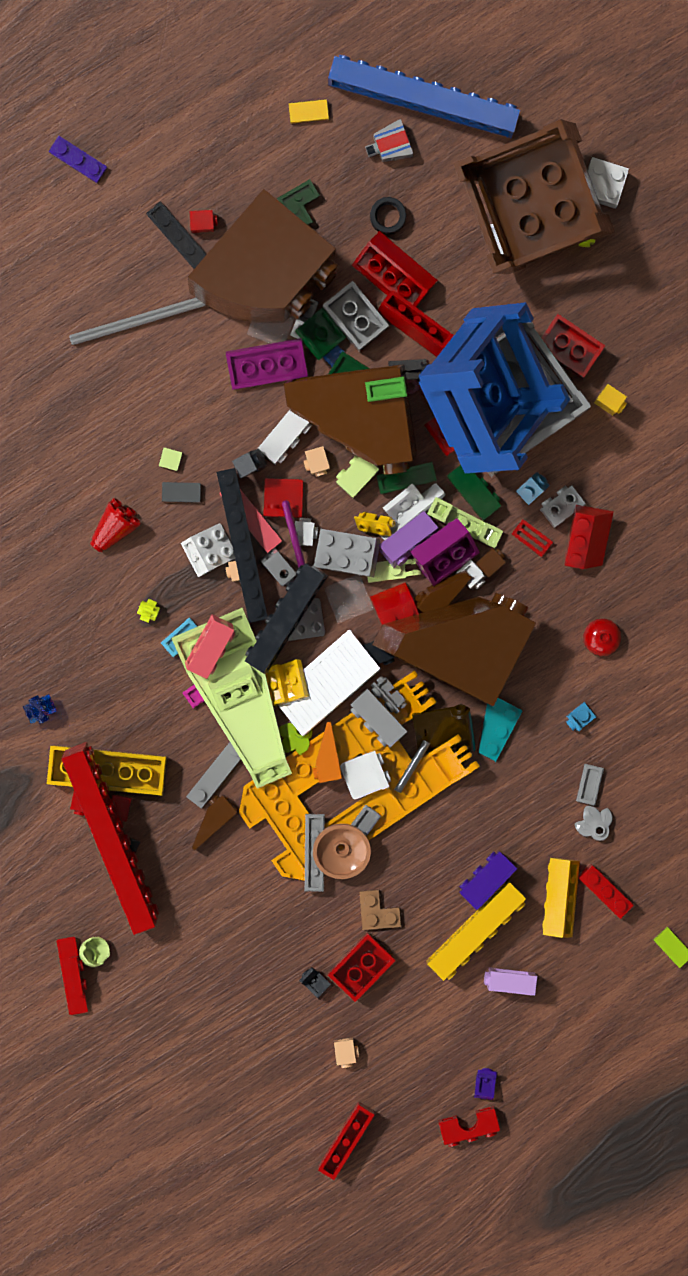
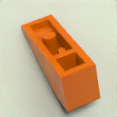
M331 721L327 722L316 760V768H312L314 779H318L319 783L342 779Z

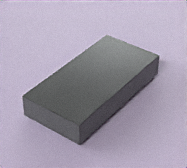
M162 482V502L200 503L201 483Z

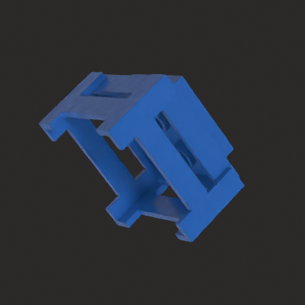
M526 302L472 308L463 319V325L432 364L427 365L419 375V385L449 447H454L457 458L465 473L519 470L528 458L526 453L519 452L549 412L563 411L570 401L563 384L549 385L522 323L532 322L534 319ZM501 326L529 387H518L498 344L495 334ZM526 414L500 449L497 439L515 415Z

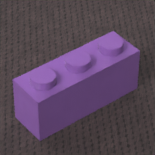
M423 511L379 544V551L393 568L397 565L401 566L412 555L411 551L416 546L437 533L439 529Z

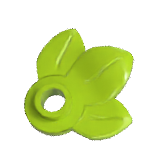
M292 723L284 724L278 728L279 734L284 737L282 746L285 753L296 750L301 755L308 750L312 729L305 736H302Z

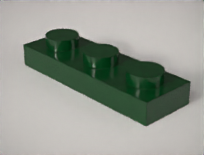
M432 462L410 467L406 472L376 475L380 494L405 489L411 484L418 486L437 481Z

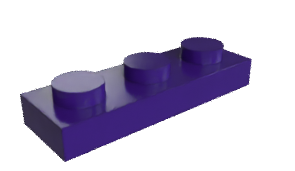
M60 136L57 137L48 151L95 183L99 182L107 169V166Z

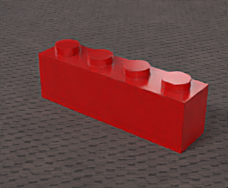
M393 290L383 300L378 309V313L436 357L454 336Z
M357 1102L318 1165L319 1172L335 1180L374 1117L375 1112Z

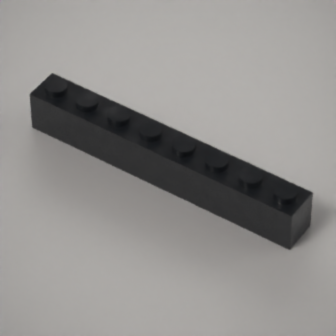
M231 468L218 471L216 473L249 623L265 620L268 616L236 469Z

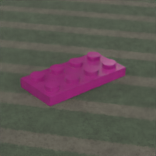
M301 338L226 351L232 390L308 377Z

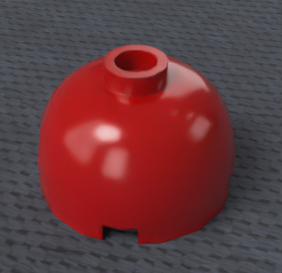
M605 618L595 619L585 628L583 643L592 654L608 656L614 653L620 646L621 631L612 620Z

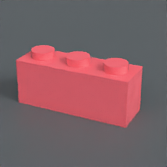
M212 614L185 662L186 669L208 679L209 675L215 672L218 659L222 658L225 654V646L228 641L231 642L235 635L233 624Z

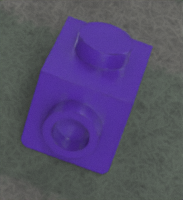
M489 1068L478 1070L474 1098L494 1099L497 1072H493Z

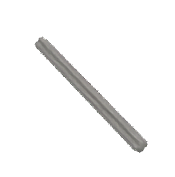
M193 298L70 335L69 338L71 344L75 345L206 305L199 299Z

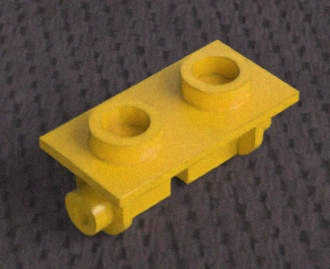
M367 512L360 513L358 517L354 516L358 530L376 533L381 536L393 535L391 527L395 526L396 521L392 517L380 515L379 519L376 520L378 518L377 514Z

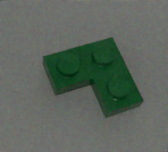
M309 179L278 197L277 200L304 223L310 225L313 221L304 206L320 197Z

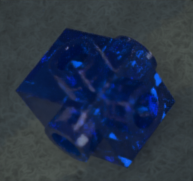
M49 694L41 698L37 695L28 700L29 704L23 706L30 724L37 721L39 724L50 720L49 715L57 712Z

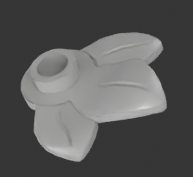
M586 806L583 812L584 820L576 822L575 828L582 836H592L597 841L607 839L610 833L609 826L612 822L610 810L606 808L599 812L592 806ZM602 828L603 833L597 834L596 830Z

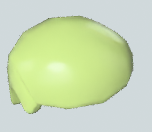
M99 936L87 939L79 949L80 959L90 967H98L104 964V961L110 956L108 943Z

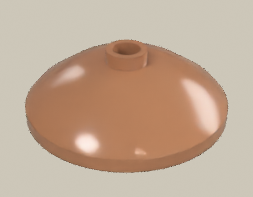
M335 824L325 828L317 836L313 845L315 864L325 875L335 879H348L358 875L365 869L371 856V848L367 836L359 828L350 824ZM340 844L345 846L343 849L338 848Z

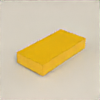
M327 99L289 103L291 124L329 120Z

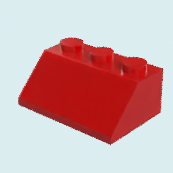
M581 505L575 506L565 553V566L587 569L603 565L614 511Z

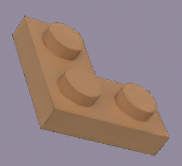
M379 890L359 891L362 930L401 927L399 907L380 909Z

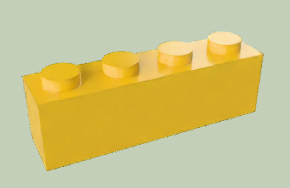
M550 858L548 865L549 876L546 884L547 897L544 904L545 918L542 924L543 935L561 938L573 937L580 861Z

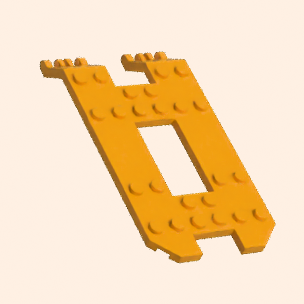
M415 670L393 684L394 688L390 691L392 695L397 690L406 699L407 705L404 708L398 707L400 711L397 714L394 711L391 713L401 725L412 719L413 713H421L436 703L434 697H431L422 705L418 701V698L429 693L428 688L417 695L413 694V692L425 685L423 681L416 684L412 689L407 685V682L418 677ZM380 697V698H377V699L381 702V704L385 707L384 704H385L386 702H385L381 697ZM350 713L332 726L339 766L360 753L364 755L375 750L376 754H381L384 762L381 765L383 772H388L391 782L388 783V788L366 795L326 822L324 829L335 824L351 825L363 807L367 805L381 815L367 835L368 840H370L454 782L480 767L477 761H474L469 767L464 769L461 762L472 757V753L469 752L460 759L456 757L468 749L464 745L455 753L450 747L462 739L457 734L422 757L403 791L399 793L394 789L412 759L399 740L391 747L388 745L384 747L377 740L379 735L375 731L371 733L364 726L366 721L361 716L357 718L353 713ZM324 732L309 741L310 746L305 753L299 755L295 751L286 757L292 774L259 788H256L252 780L243 788L239 814L249 829L266 818L287 849L271 860L283 877L305 881V814H309V812L298 798V795L319 782L318 779H314L312 768H316V760ZM340 844L338 846V848L343 849L345 847L343 844Z

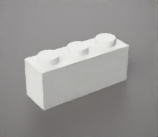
M289 410L258 448L275 465L277 462L281 464L288 456L286 451L290 447L293 449L299 443L300 439L298 437L301 433L306 434L312 425Z

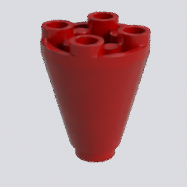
M113 498L107 504L94 531L92 541L90 542L91 546L98 552H102L136 530L141 524L140 520L135 517L137 513L131 507L125 508L117 498Z

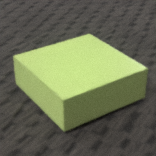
M164 448L159 466L178 471L182 452Z

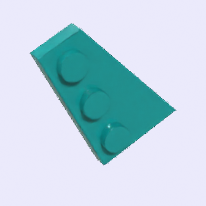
M497 698L494 706L487 704L479 746L480 754L496 762L522 710Z

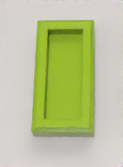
M668 927L653 939L679 968L688 961V949Z

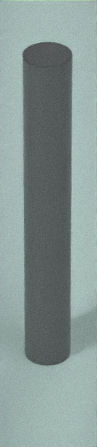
M423 740L394 790L399 793L403 791L430 743Z

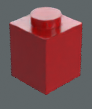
M213 210L189 211L191 233L214 232V226H218L217 215H213Z

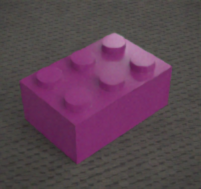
M458 518L448 523L444 528L411 551L421 572L433 586L480 553L470 532Z

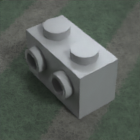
M565 485L557 491L559 496L553 500L550 497L542 503L543 508L540 511L554 528L574 513L576 505L583 506L586 504L573 486L567 488Z

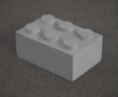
M353 281L323 304V308L358 352L389 328L387 322Z
M320 529L314 567L374 578L381 540Z
M368 688L350 704L353 707L350 709L357 718L361 716L366 721L364 726L371 733L375 731L379 735L377 740L384 747L386 745L391 747L407 732Z

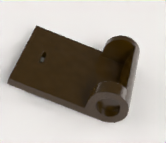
M459 704L454 707L412 714L417 749L425 740L430 743L425 753L431 752L459 734L462 738L461 741L450 748H456L458 751L459 748L466 745L468 749L461 754L475 751L476 746L471 712L468 706Z

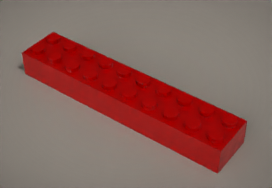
M85 742L66 749L61 760L133 935L156 926L158 915L160 914L159 909L151 900L153 896L150 887H146L144 883L145 875L143 870L137 866V855L130 849V838L128 834L123 832V821L120 816L117 817L115 801L113 799L110 800L108 784L106 781L103 782L101 778V767L94 761V750L92 746H88V743Z

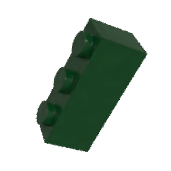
M461 465L446 476L482 521L501 507L499 504L501 499L495 492L490 493L487 489L489 487L488 483L483 478L479 479L475 473H465Z

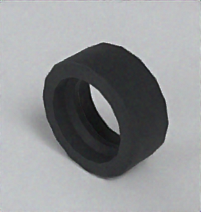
M383 197L372 206L370 212L371 224L375 230L385 235L395 234L405 224L406 209L398 199ZM384 205H392L399 212V221L392 227L382 226L377 220V212Z

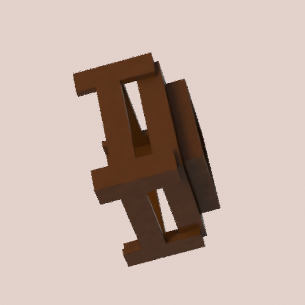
M560 119L543 126L544 129L476 157L470 156L454 163L460 182L465 183L490 253L487 255L493 274L514 273L526 268V264L587 240H598L615 233L609 214L602 213L578 146L582 139L576 123ZM553 134L555 135V136H552V137H550V138H548V139H545V140H543V141H540V142H538V143H535V144H533V145H530V146H528V147H525V148H523V149H520V150H518V151H516V152H513V153H511V154H508V155H506V156H503V157H501V158H498V159H496V160H493V161H491V162H488V161L491 160V159H494V158H496V157H499V156H501V155H504V154H506V153H509V152H511V151H513V150H516V149H518V148H521V147H523V146H526V145H528V144H531V143H533V142H536V141H538V140H540V139H543V138L548 137V136L553 135ZM476 184L480 186L504 254L500 253Z

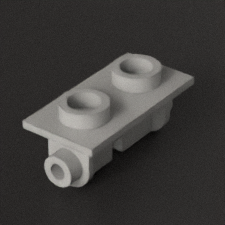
M381 675L376 680L378 682L377 685L375 682L371 684L373 688L371 691L377 698L381 697L386 702L384 705L391 713L394 711L397 714L400 711L398 707L402 709L407 705L406 699L397 690L392 695L390 694L394 686L386 677L383 678Z

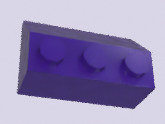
M493 851L486 858L488 862L483 867L479 865L473 871L474 876L470 880L466 879L459 886L461 888L459 893L476 910L517 870L500 851L497 853Z

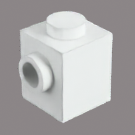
M300 518L299 521H295L300 545L313 546V538L317 539L318 527H314L315 523H312L311 519Z

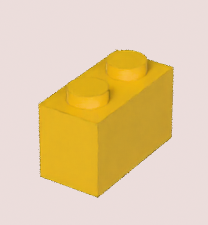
M607 384L594 403L613 416L616 412L618 414L622 412L627 404L625 402L627 396Z

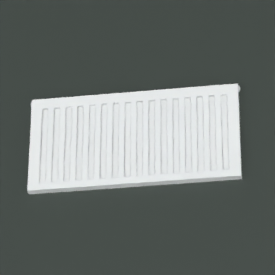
M348 630L303 670L309 697L278 706L299 733L305 736L381 668L354 636L352 631Z

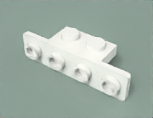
M435 483L424 493L420 494L418 489L411 484L383 507L385 512L396 521L395 526L391 527L392 534L423 511L426 512L431 507L435 497L442 499L445 496L444 491ZM384 535L381 537L385 541L390 536Z

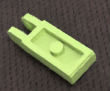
M408 559L403 565H397L395 568L388 561L377 562L374 578L368 577V583L421 575V570L405 572V565L417 564L415 559Z

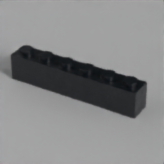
M305 563V565H301L296 572L298 576L295 581H291L288 584L285 597H281L275 606L277 607L275 613H271L265 622L267 624L265 629L259 631L255 638L257 640L255 645L250 646L245 654L247 656L245 662L263 674L269 672L328 577L327 574L310 563Z

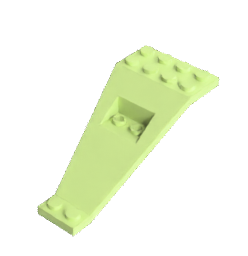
M243 608L219 617L233 624L235 635L231 642L228 641L225 646V654L222 658L218 659L216 670L213 674L209 675L208 679L187 670L185 665L207 623L172 637V641L187 674L248 769L256 788H259L290 775L292 772L284 755L266 676L245 662L247 650L250 646H254L257 640ZM248 685L246 689H242V686Z

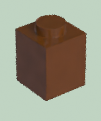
M492 548L476 565L489 578L506 563L503 560L505 556L499 549L495 551Z

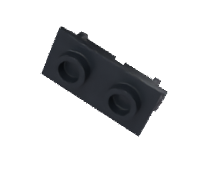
M427 360L388 361V366L405 364L407 379H420L419 375L427 366Z

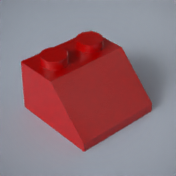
M406 582L370 596L381 625L419 614Z

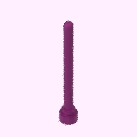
M285 500L282 502V507L297 564L300 567L305 565V560L290 503Z

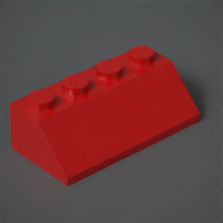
M380 231L367 243L352 264L356 270L386 295L393 290L415 307L419 305L438 281Z

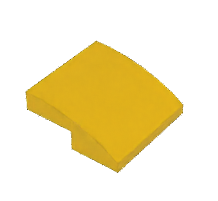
M296 659L282 665L276 664L270 668L268 673H265L273 706L309 697L301 660Z

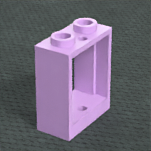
M490 967L489 972H485L484 983L489 991L535 996L537 982L535 972Z

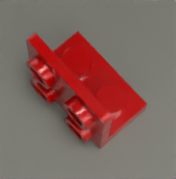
M266 478L263 516L285 518L282 502L287 500L290 503L293 518H302L303 480Z

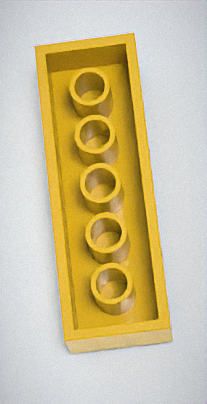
M50 746L47 784L73 787L61 760L64 751L71 747ZM93 749L95 753L94 761L100 765L102 770L101 778L103 782H107L109 790L163 795L167 756Z
M507 880L426 960L427 965L443 981L446 978L450 980L457 973L456 968L460 964L464 966L471 959L469 955L473 951L477 953L484 946L483 941L487 937L491 939L498 932L496 928L501 923L505 925L512 918L510 915L515 910L518 912L523 908L526 898Z

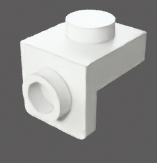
M469 560L457 571L459 573L466 570L472 578L468 581L467 585L472 590L474 588L479 589L485 583L484 579L487 577L472 560Z

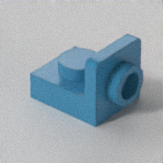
M583 702L566 716L568 719L566 723L572 730L580 731L596 716Z

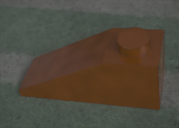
M466 570L450 576L435 586L431 585L425 588L424 591H420L414 603L422 612L448 606L472 577Z
M216 795L209 801L211 805L206 811L192 846L194 851L238 812L224 795L220 797Z

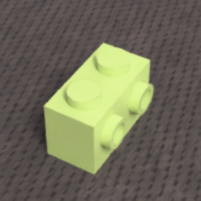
M356 455L349 462L351 466L347 471L343 469L336 476L338 479L336 483L352 498L379 471L375 465Z

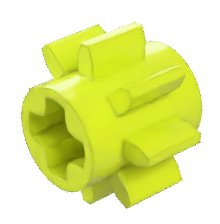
M148 599L145 602L142 600L137 614L141 615L140 620L149 623L150 619L156 620L160 610L156 606V601Z

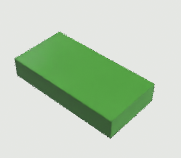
M404 376L365 382L368 402L407 396Z

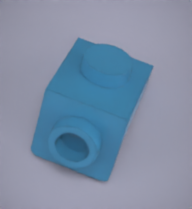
M536 472L516 492L529 505L550 485L543 475Z

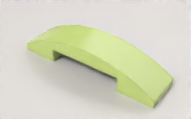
M435 497L427 513L446 525L458 518L470 532L472 538L493 548L496 547L503 533L502 530Z

